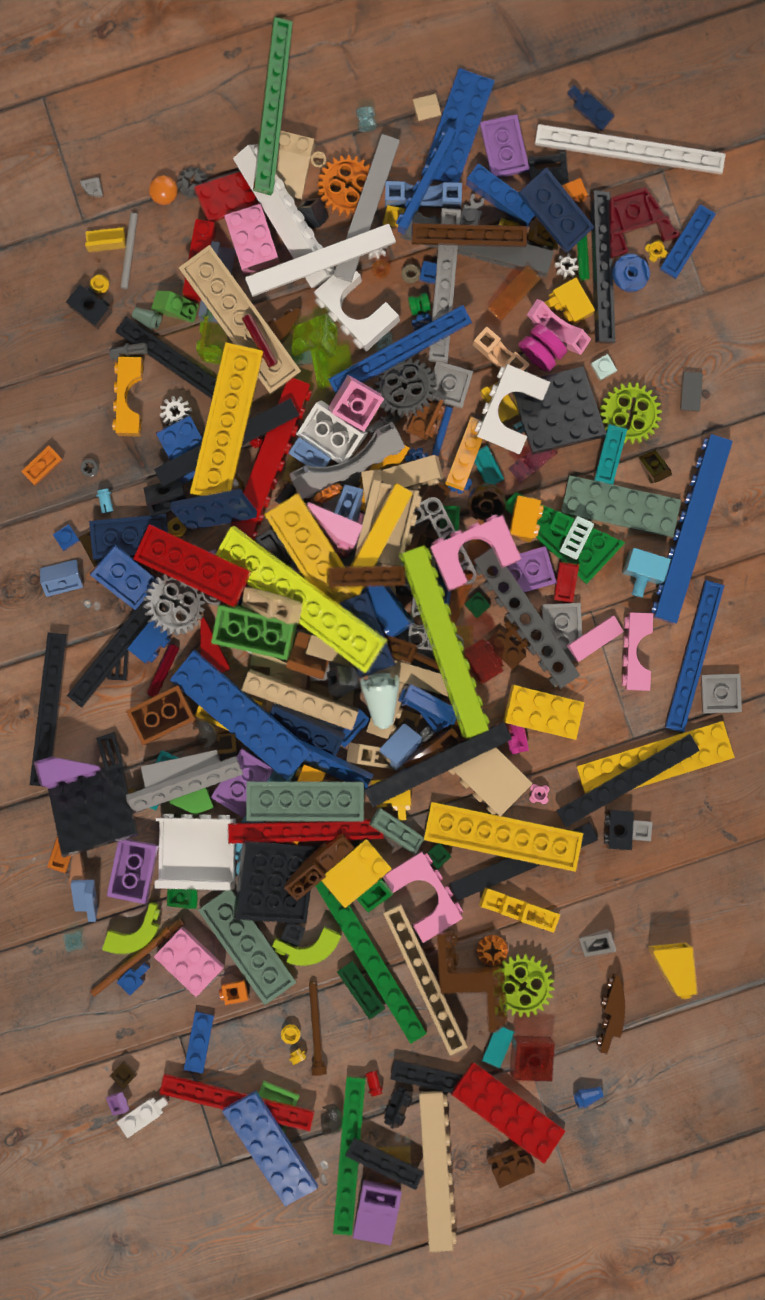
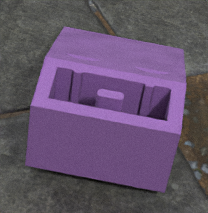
M53 756L34 762L39 783L47 787V789L58 786V782L63 780L66 783L78 780L77 776L80 775L85 777L93 776L97 770H100V767L94 764Z
M363 1180L353 1233L354 1239L391 1245L401 1199V1186Z

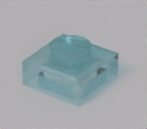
M309 344L291 347L292 358L297 366L313 364Z

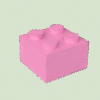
M347 375L328 408L332 414L365 431L384 398L379 392Z

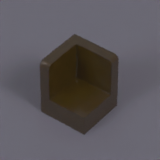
M235 733L217 734V754L238 751Z

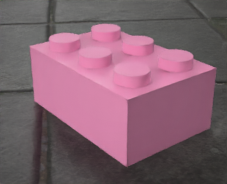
M261 204L224 215L243 275L279 264L277 252Z
M184 926L154 956L195 997L225 967Z

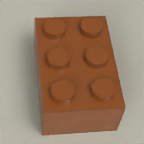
M179 685L126 710L142 746L197 721Z

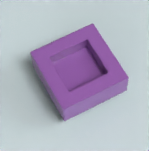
M122 1092L106 1097L113 1116L129 1111L127 1100Z

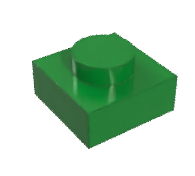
M557 511L549 530L566 537L574 522V518Z

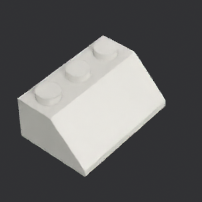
M321 400L316 402L296 435L340 464L348 461L353 456L368 432L366 430L362 431L332 414L328 408L329 405Z

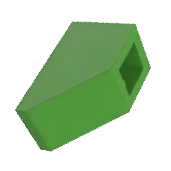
M156 291L151 309L169 317L194 323L199 305L171 291Z
M208 787L169 800L171 804L193 814H198L215 807Z

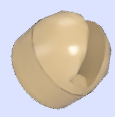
M315 152L311 156V162L315 167H323L326 164V156L322 152ZM314 158L324 159V161H314Z

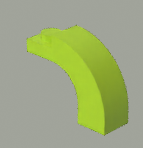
M154 902L149 904L143 925L138 931L126 934L110 929L102 950L115 954H127L147 945L160 928L159 924L153 923L154 920H158L161 912L158 909L159 904Z
M324 926L318 940L308 947H296L281 941L277 937L272 947L275 948V952L281 955L289 954L286 962L307 966L327 958L336 948L342 934Z

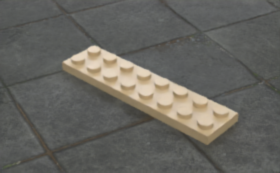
M210 245L179 267L233 344L258 350L242 320L245 315H252L277 361L275 366L269 368L265 360L262 359L258 378L270 394L301 372Z

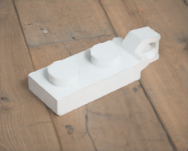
M165 1095L157 1101L154 1098L148 1099L120 1118L117 1123L126 1137L129 1138L158 1118L163 1113L162 1108L168 1104L169 1100Z

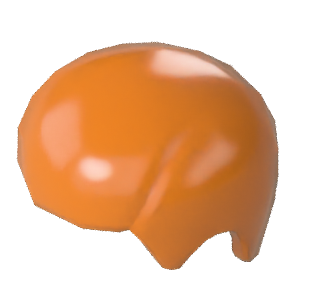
M163 175L157 176L151 181L149 195L155 203L169 205L177 197L178 186L173 178Z

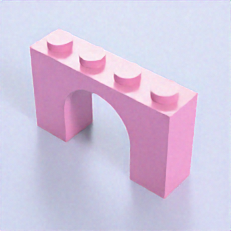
M497 515L486 519L487 523L482 525L475 523L469 526V530L462 533L459 530L450 535L451 538L445 541L441 538L432 542L433 546L430 547V550L448 591L467 583L458 561V551L469 540L480 539L487 542L493 548L501 568L520 561L521 557L503 516L497 518Z
M420 851L391 869L383 878L393 893L415 880L429 882L436 889L438 902L435 909L413 924L415 931L424 943L463 919L461 916L463 910L458 902L454 904L450 897L453 894L449 887H443L440 882L443 878L438 870L434 871L430 864L433 862L428 853L423 854Z

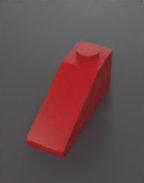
M203 617L201 618V655L221 673H225L231 670V667L220 645L212 643L213 631L206 618Z

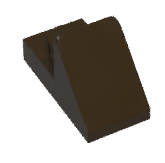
M531 220L528 239L532 246H546L550 250H558V243L538 220Z
M656 450L638 457L650 484L672 476L671 469Z

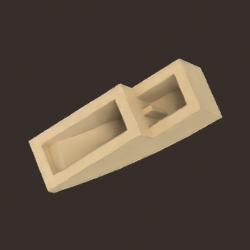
M249 587L244 589L243 607L267 618H277L287 624L300 621L302 603Z

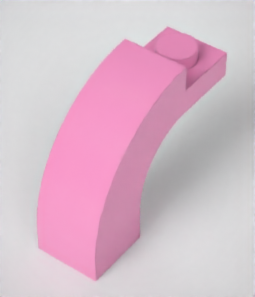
M539 299L536 300L527 314L532 320L531 324L533 326L536 324L545 326L562 341L568 350L581 355L591 341V338L583 329L572 326L560 319Z

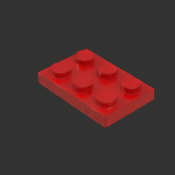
M241 171L194 186V191L207 221L216 222L225 219L224 215L260 204Z

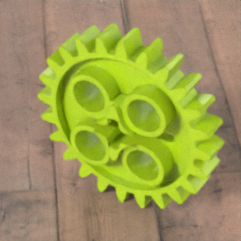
M629 382L627 388L622 383L620 390L614 387V394L608 392L607 396L609 399H603L606 405L600 407L601 410L605 411L600 413V417L605 418L602 421L603 425L607 424L605 431H607L609 424L626 428L629 419V413L627 412L631 409L632 398H635L632 414L635 415L630 419V427L627 430L624 444L629 440L630 444L633 445L635 439L640 444L642 442L641 437L648 440V434L653 436L655 433L653 429L659 428L655 422L662 420L657 416L662 413V410H657L661 403L654 402L657 396H650L652 390L645 392V385L642 389H639V383L632 387L631 382ZM619 399H626L628 402V406H621L619 404ZM639 402H643L646 405L645 411H641L638 408L637 404ZM615 417H622L624 424H616ZM640 421L643 425L642 429H636L633 422Z
M525 953L524 958L521 959L520 955L517 954L516 960L509 956V963L505 960L502 961L504 966L502 967V972L505 974V983L503 984V992L506 993L505 1011L507 1012L509 1009H512V1016L516 1011L519 1012L520 1018L523 1012H526L527 1017H530L531 1011L537 1015V1008L544 1011L542 1004L549 1005L550 1002L546 998H553L549 991L555 989V987L550 985L554 982V979L548 978L552 971L546 972L545 970L548 965L541 966L542 959L535 962L534 955L531 959H528ZM518 967H522L526 970V975L518 976L515 970ZM509 975L514 976V978L518 980L520 983H523L524 981L527 982L526 987L536 992L538 996H534L525 987L523 989H520V983L509 978ZM533 979H540L542 986L535 988L532 986L531 981ZM512 983L515 986V990L513 992L506 991L505 984ZM527 994L530 996L531 1002L525 1004L521 1001L520 997Z

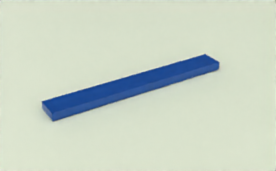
M461 305L328 380L336 394L347 375L364 383L470 325L472 321L464 305Z
M705 580L665 728L683 733L685 731L725 585Z

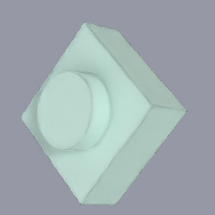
M608 354L591 363V367L599 381L617 371Z

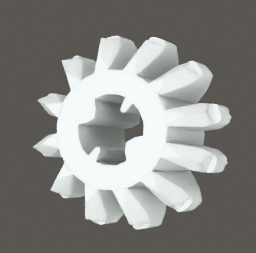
M172 396V402L166 399L165 403L167 406H160L161 410L165 411L160 413V417L164 418V424L169 423L170 426L189 416L187 413L192 412V408L188 407L189 402H183L182 397H179L176 402L175 397ZM176 409H178L179 412H180V414H179V415L176 414V417H175V416L173 415L172 411H173V410L176 411Z

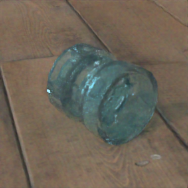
M362 107L356 110V116L359 119V131L368 132L377 128L373 107Z

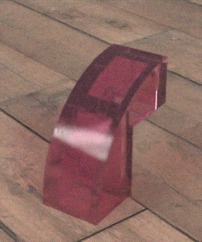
M551 450L532 455L531 451H529L508 469L522 483L556 456L558 452Z

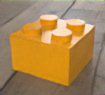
M522 496L516 498L509 529L512 539L531 542L533 538L536 539L540 526L536 524L537 519H540L543 512V506H540L541 500Z

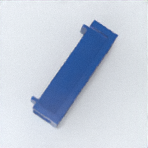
M412 684L403 687L398 701L402 702V706L408 705L442 723V727L455 723L456 716L451 705Z

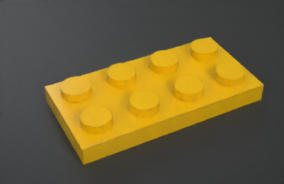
M511 685L503 721L507 724L576 740L585 702Z

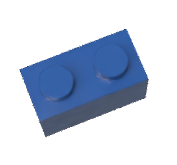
M155 621L149 622L128 647V650L145 664L153 663L159 656L157 652L160 648H165L171 641L169 638L171 635H167V630L161 633L160 626L154 628Z

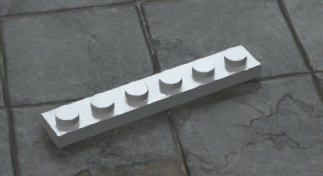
M233 757L128 794L126 797L132 811L135 813L243 775V771L237 757Z

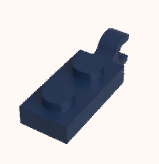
M575 85L568 90L567 95L576 102L573 107L601 132L614 119L615 115L589 92L586 91L582 95Z

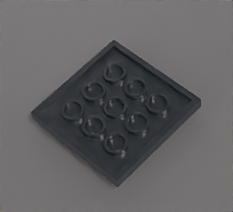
M584 366L539 377L550 382L543 400L536 399L522 392H512L532 455L606 437V431Z
M102 768L97 770L93 776L85 777L80 775L77 776L78 780L69 783L63 780L58 782V786L48 788L62 857L138 836L134 814L126 797L129 792L124 769L120 768L118 771H111L110 774H106L105 769Z
M243 840L233 919L307 923L311 890L296 901L284 889V886L301 864L316 851V847Z

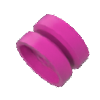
M536 324L530 331L531 337L525 336L518 345L526 357L545 372H550L556 365L555 359L561 360L567 353V348L553 332L541 324Z

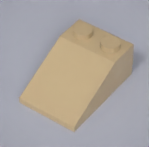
M280 131L276 174L283 181L288 194L294 199L302 200L311 165V156L315 149V139Z

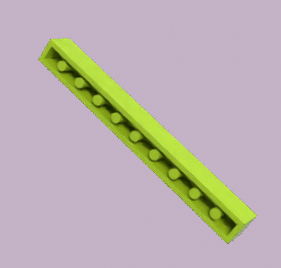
M425 546L399 554L402 565L405 566L407 580L462 736L469 738L489 730L487 726L489 720L487 715L482 712L481 706H483L480 696L476 695L475 680L473 677L470 678L468 672L470 666L467 659L463 658L462 652L464 650L462 643L457 641L455 635L457 629L455 624L450 621L449 615H451L449 606L444 604L442 598L444 597L442 587L437 584L436 578H438L436 569L430 564L431 554L428 549H425Z

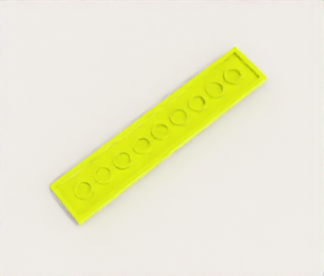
M233 526L230 528L215 555L251 571L252 573L247 584L252 588L271 592L302 603L300 621L298 623L364 673L367 672L387 640L237 527Z

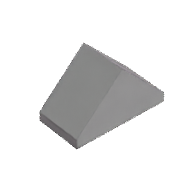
M608 929L579 938L585 957L617 951L611 932Z

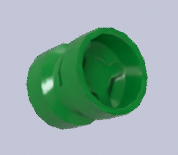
M426 292L421 293L417 297H408L412 315H416L420 311H431Z

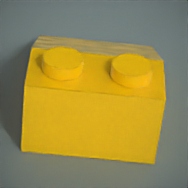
M366 839L326 873V877L322 882L341 905L346 908L389 872L391 867Z

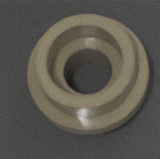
M414 264L404 266L401 274L403 280L407 283L417 282L420 278L418 266ZM409 271H412L415 275L413 277H409L407 273Z

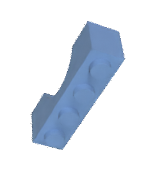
M386 181L385 207L387 205L405 207L408 198H412L415 194L413 191L415 186L406 182ZM443 182L436 186H430L419 207L461 208L462 183Z

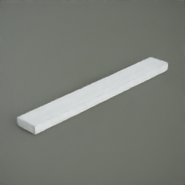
M387 224L245 277L251 295L254 297L395 244L396 240L390 225Z

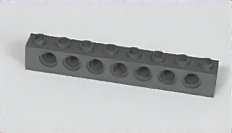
M493 548L473 561L476 573L479 576L483 575L486 580L483 582L489 592L493 590L497 596L494 599L499 607L504 606L507 611L505 614L511 624L513 622L518 627L516 632L522 640L525 638L529 643L527 646L528 650L532 655L536 654L540 659L538 664L543 671H548L551 676L548 679L554 687L558 686L561 689L579 677L580 674L508 568H501ZM495 567L498 570V574L491 577L488 575L487 569ZM501 582L506 583L509 587L505 593L498 590V584ZM512 598L519 601V607L516 609L509 606V600ZM522 614L530 617L529 624L524 625L520 622ZM533 630L540 632V640L535 641L531 638L530 634ZM543 646L551 648L552 653L549 657H545L542 654ZM554 662L562 664L563 668L560 673L553 671L552 665Z

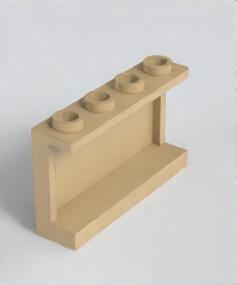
M373 480L355 556H357L393 485ZM409 490L413 494L377 562L401 566L399 554L405 552L406 545L411 543L413 534L409 532L411 526L415 527L417 519L414 511L415 507H420L422 496H418L419 491Z
M493 748L448 770L452 775L456 773L461 778L459 782L466 789L470 787L474 791L472 795L480 803L484 801L488 804L486 809L492 815L498 814L501 816L533 784L497 748Z

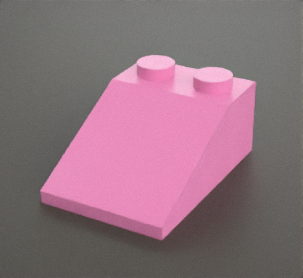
M308 503L307 508L338 557L347 558L356 544L362 525Z

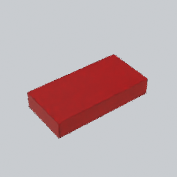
M560 562L554 600L574 602L579 571L578 564Z

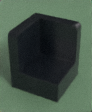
M321 198L306 199L297 207L298 211L303 214L309 228H320L329 218Z

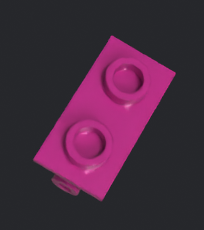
M505 723L512 740L508 741L509 751L512 754L529 751L525 728Z

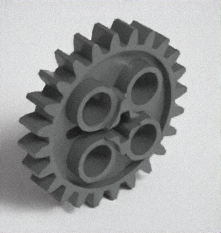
M409 358L408 362L404 360L384 371L383 376H377L381 382H375L378 388L375 391L379 392L384 398L380 406L385 408L386 413L391 411L393 417L397 413L401 419L404 414L408 418H410L411 413L417 416L418 410L424 412L423 406L430 407L428 400L434 401L431 394L437 393L435 388H433L437 386L436 382L433 381L436 379L434 374H431V369L427 368L425 363L421 364L419 359L414 363L412 358ZM415 374L413 378H408L409 375ZM393 381H398L396 385L390 386ZM417 390H422L420 394L414 395ZM404 397L401 402H396L398 398Z

